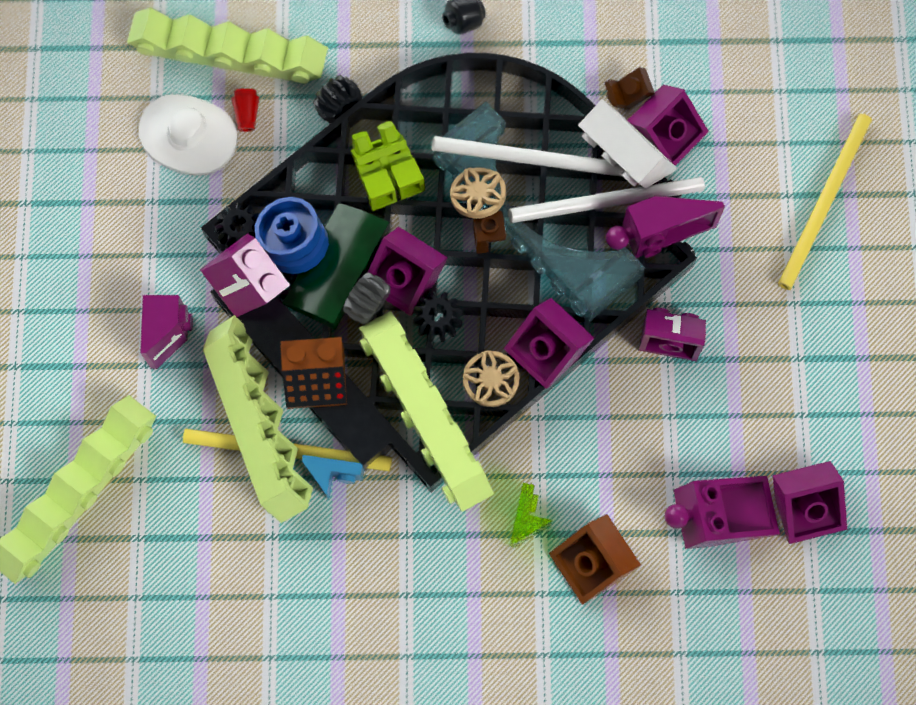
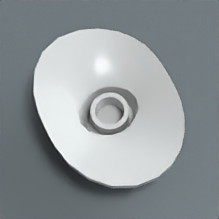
M181 94L161 96L147 106L139 121V139L145 152L160 165L182 174L194 176L209 175L219 171L231 160L236 150L237 132L232 118L218 106L196 97Z

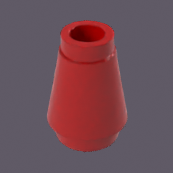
M251 88L236 89L231 99L238 131H255L260 97L257 96V90Z

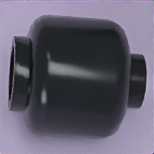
M449 0L445 5L442 19L446 28L451 29L457 35L479 29L483 24V19H485L486 11L481 0Z

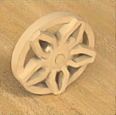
M470 167L455 178L451 185L450 197L454 208L460 214L469 218H485L493 215L503 206L506 199V186L498 172L487 168ZM479 175H484L482 180L480 181ZM473 176L476 181L471 182L469 177ZM493 179V181H492L491 183H489V184L486 183L487 181ZM465 180V185H460ZM497 184L501 188V195L494 190ZM457 200H467V209L462 207ZM483 204L493 205L488 209L479 211Z
M483 351L475 355L467 363L463 373L464 389L467 395L479 405L485 407L501 406L511 400L517 392L519 386L518 368L510 357L501 352ZM487 357L490 358L492 366H486ZM495 358H499V359L505 361L506 363H505V364H501V365L497 368V367H496L497 362H496ZM481 360L483 370L471 368L477 361ZM511 367L507 374H502V369ZM478 373L480 375L479 378H474L468 374ZM514 374L515 381L511 390L508 383L503 380L509 379ZM468 381L480 384L477 387L476 395L470 389ZM504 386L508 394L500 391L499 388ZM481 389H484L488 392L480 398ZM492 392L502 397L499 400L487 401Z

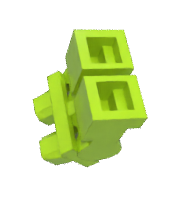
M391 121L380 124L377 127L381 139L371 142L367 131L352 135L354 149L350 151L372 211L397 202L395 190H397L401 200L425 191L424 177L411 155L405 138L397 131Z

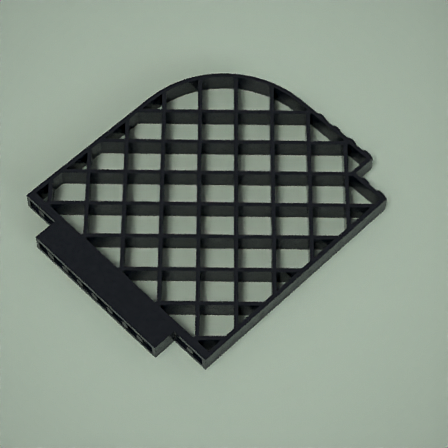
M492 53L445 55L415 64L391 76L228 205L233 211L236 210L237 203H240L244 210L249 205L252 207H266L277 199L296 197L311 204L314 210L334 211L338 203L368 213L385 214L384 220L390 223L389 233H391L393 214L436 217L434 249L448 257L445 265L483 267L484 272L482 302L458 300V305L456 306V308L463 309V315L481 316L478 352L433 349L434 340L432 342L428 341L427 333L426 348L412 349H415L421 361L425 362L426 372L430 380L432 362L467 364L471 358L484 351L487 316L526 319L534 307L539 305L541 271L585 274L584 308H562L577 322H583V328L589 333L590 323L609 325L594 337V340L582 355L548 389H545L541 384L535 388V378L529 373L528 395L516 405L503 404L497 407H485L476 402L444 400L449 413L474 415L473 441L469 445L473 456L691 270L697 259L693 248L688 243L679 241L666 246L681 262L679 265L645 263L644 255L637 257L636 262L594 260L595 227H622L625 213L595 211L596 209L522 221L537 223L535 256L491 253V242H489L487 253L477 254L476 252L440 250L443 217L473 219L460 214L454 208L452 202H444L446 171L464 172L465 169L470 167L491 169L499 174L540 176L538 204L545 203L546 177L590 179L589 195L596 194L597 180L627 181L624 177L474 156L447 155L444 152H441V154L411 152L419 169L439 170L437 202L397 199V202L372 211L368 197L344 196L347 165H355L350 151L352 149H348L350 128L362 119L393 121L392 123L398 132L400 130V122L443 124L442 137L445 138L449 137V125L493 127L492 144L498 145L499 127L543 130L541 151L548 152L549 130L584 132L578 124L596 105L579 89L561 76L542 66L523 59ZM453 72H496L494 111L451 108ZM502 73L523 77L545 86L544 113L500 111ZM446 74L444 108L402 105L403 89L427 78ZM551 90L569 101L584 116L550 114ZM395 94L394 105L382 104ZM341 137L340 148L328 147ZM598 144L595 148L591 146V158L598 159ZM308 162L338 164L336 195L294 193L296 172ZM664 177L654 184L672 182L673 180H668ZM286 181L285 192H272ZM682 195L671 196V197H673V198H681ZM459 203L467 209V203ZM483 204L479 211L488 209L493 205ZM502 206L498 211L503 212L504 221H509L508 209L519 206ZM225 208L218 214L227 215ZM217 214L204 224L201 230L209 243L221 254L226 248L225 244L218 243L217 237L219 234L214 231V225L220 224L217 220ZM544 223L587 226L586 259L542 256ZM241 225L236 227L238 232H240ZM490 268L535 271L533 305L488 302ZM281 272L282 275H283V276L285 277V279H286V273H285V272ZM592 275L636 277L635 303L626 311L591 309ZM644 277L663 278L644 294ZM437 279V281L435 282V284L433 285V287H432L431 290H430V293H431L432 291H434V292L436 293V297H437L438 279ZM214 289L211 290L214 301L228 317L234 316ZM283 290L267 304L237 317L244 324L247 335L253 340L252 344L282 378L281 341L315 339L292 312L283 305L289 290ZM385 301L376 318L384 315L385 310H402ZM324 325L323 338H331L332 328ZM343 343L345 357L373 358L370 396L367 398L345 373L347 405L310 407L309 409L346 451H350L358 462L363 465L364 472L368 470L367 467L381 455L384 456L393 449L432 493L444 480L439 471L435 474L427 466L420 451L425 448L421 438L419 439V451L415 452L378 410H404L397 397L378 396L379 363L373 355L367 357L361 344ZM503 353L514 361L517 368H523L510 354ZM489 357L486 358V366H492ZM495 358L497 362L496 366H500L501 364L506 363L505 361L499 358ZM481 360L477 361L474 365H477V368L483 370L481 367ZM480 415L501 417L479 436Z

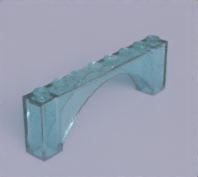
M485 101L442 137L498 145L499 137L505 133V120ZM434 151L433 159L442 170L447 169L453 175V181L465 169L470 167L487 168L497 172L496 159ZM479 175L480 181L482 180L484 175ZM473 176L469 177L471 182L476 181ZM493 179L487 181L486 183H487V184L491 183V182L493 181ZM465 180L460 185H465ZM497 184L494 190L501 195V188ZM506 199L503 206L498 210L503 212L505 231L512 238L511 243L520 253L525 252L532 259L530 262L533 268L539 274L545 273L551 280L552 288L560 296L564 294L572 302L570 303L572 309L580 317L585 316L591 321L643 275L645 267L626 247L620 251L590 252L564 247L541 237L523 222L510 223L508 209L511 207ZM483 204L480 211L488 209L493 205Z

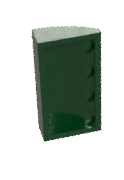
M338 203L325 226L329 240L325 257L317 266L298 274L283 301V305L336 330L345 313L343 312V306L349 293L359 279L368 272L383 238L390 232V223L388 221Z

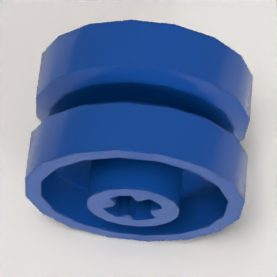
M285 197L275 200L261 211L255 223V238L281 272L290 274L306 272L317 266L325 257L329 246L328 233L312 205L301 198Z

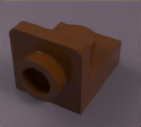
M642 67L635 69L619 81L609 79L604 82L607 89V98L617 108L630 110L655 94L647 70Z
M497 211L485 218H473V232L477 254L487 253L489 242L506 240L502 211Z

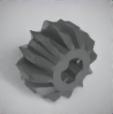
M369 272L364 274L349 293L343 306V312L349 315V318L355 322H360L363 325L371 322L385 304L390 293V286L377 275Z

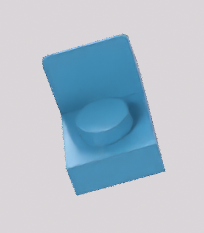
M307 455L302 457L304 467L328 500L330 498L333 477H337L338 482L345 484H355V480L363 481L364 469L361 463Z

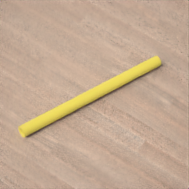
M866 114L858 115L778 282L781 288L785 290L792 289L872 121L870 116Z
M187 428L184 430L183 443L240 451L235 435ZM293 443L298 448L296 459H302L303 455L359 463L350 451ZM381 455L367 469L390 472L392 457Z

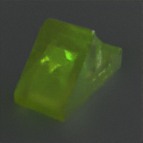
M527 483L522 485L509 547H518L552 524L550 519L529 515V512H536L539 495L533 494L535 485Z

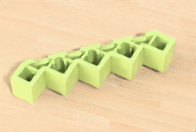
M151 7L134 14L127 44L135 47L137 52L143 55L295 81L302 84L321 78L328 47L308 35L289 41L268 28L250 34L229 21L211 27L190 14L173 20Z
M390 311L359 327L363 339L359 340L361 347L367 357L373 355L379 363L383 375L379 378L387 393L393 391L404 409L400 416L407 429L413 427L421 438L425 447L420 450L429 467L434 464L446 484L441 489L450 504L455 502L463 512L494 495L479 461L475 460L466 438L458 424L454 423L437 387L433 386L425 366L416 350L412 349L407 341L404 329Z
M234 315L209 331L203 352L260 505L280 523H283L308 509L313 487L293 470L298 448L278 430L283 409L263 391L269 371L249 354L253 340L245 332L244 324Z
M130 395L110 407L102 427L82 440L74 460L54 473L46 493L27 505L17 527L0 538V572L16 584L24 577H32L38 571L40 563L56 544L65 539L72 525L85 510H88L95 503L98 494L109 481L122 471L126 464L125 462L141 443L149 439L153 433L151 427L156 415Z

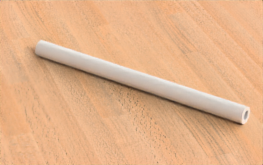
M434 136L432 140V151L620 177H623L622 174L625 171L619 164L613 167L604 159Z
M702 177L654 184L648 188L642 186L509 208L508 217L510 223L641 202L654 196L671 197L701 192L705 189V183Z

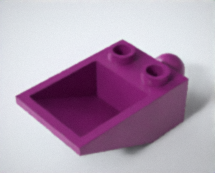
M654 196L627 206L622 227L614 226L609 229L606 234V242L609 247L615 250H621L629 243L635 258L643 255L646 258L658 254L661 248L716 228L725 205L723 201Z
M767 476L692 481L673 490L676 504L670 505L664 514L665 521L670 527L675 529L681 528L685 549L712 547L780 535Z

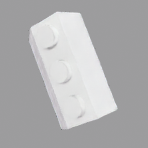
M603 99L578 124L585 132L582 137L593 148L598 144L605 151L601 156L613 167L619 164L625 170L622 176L634 187L640 184L644 188H648L674 172L677 168L617 110Z

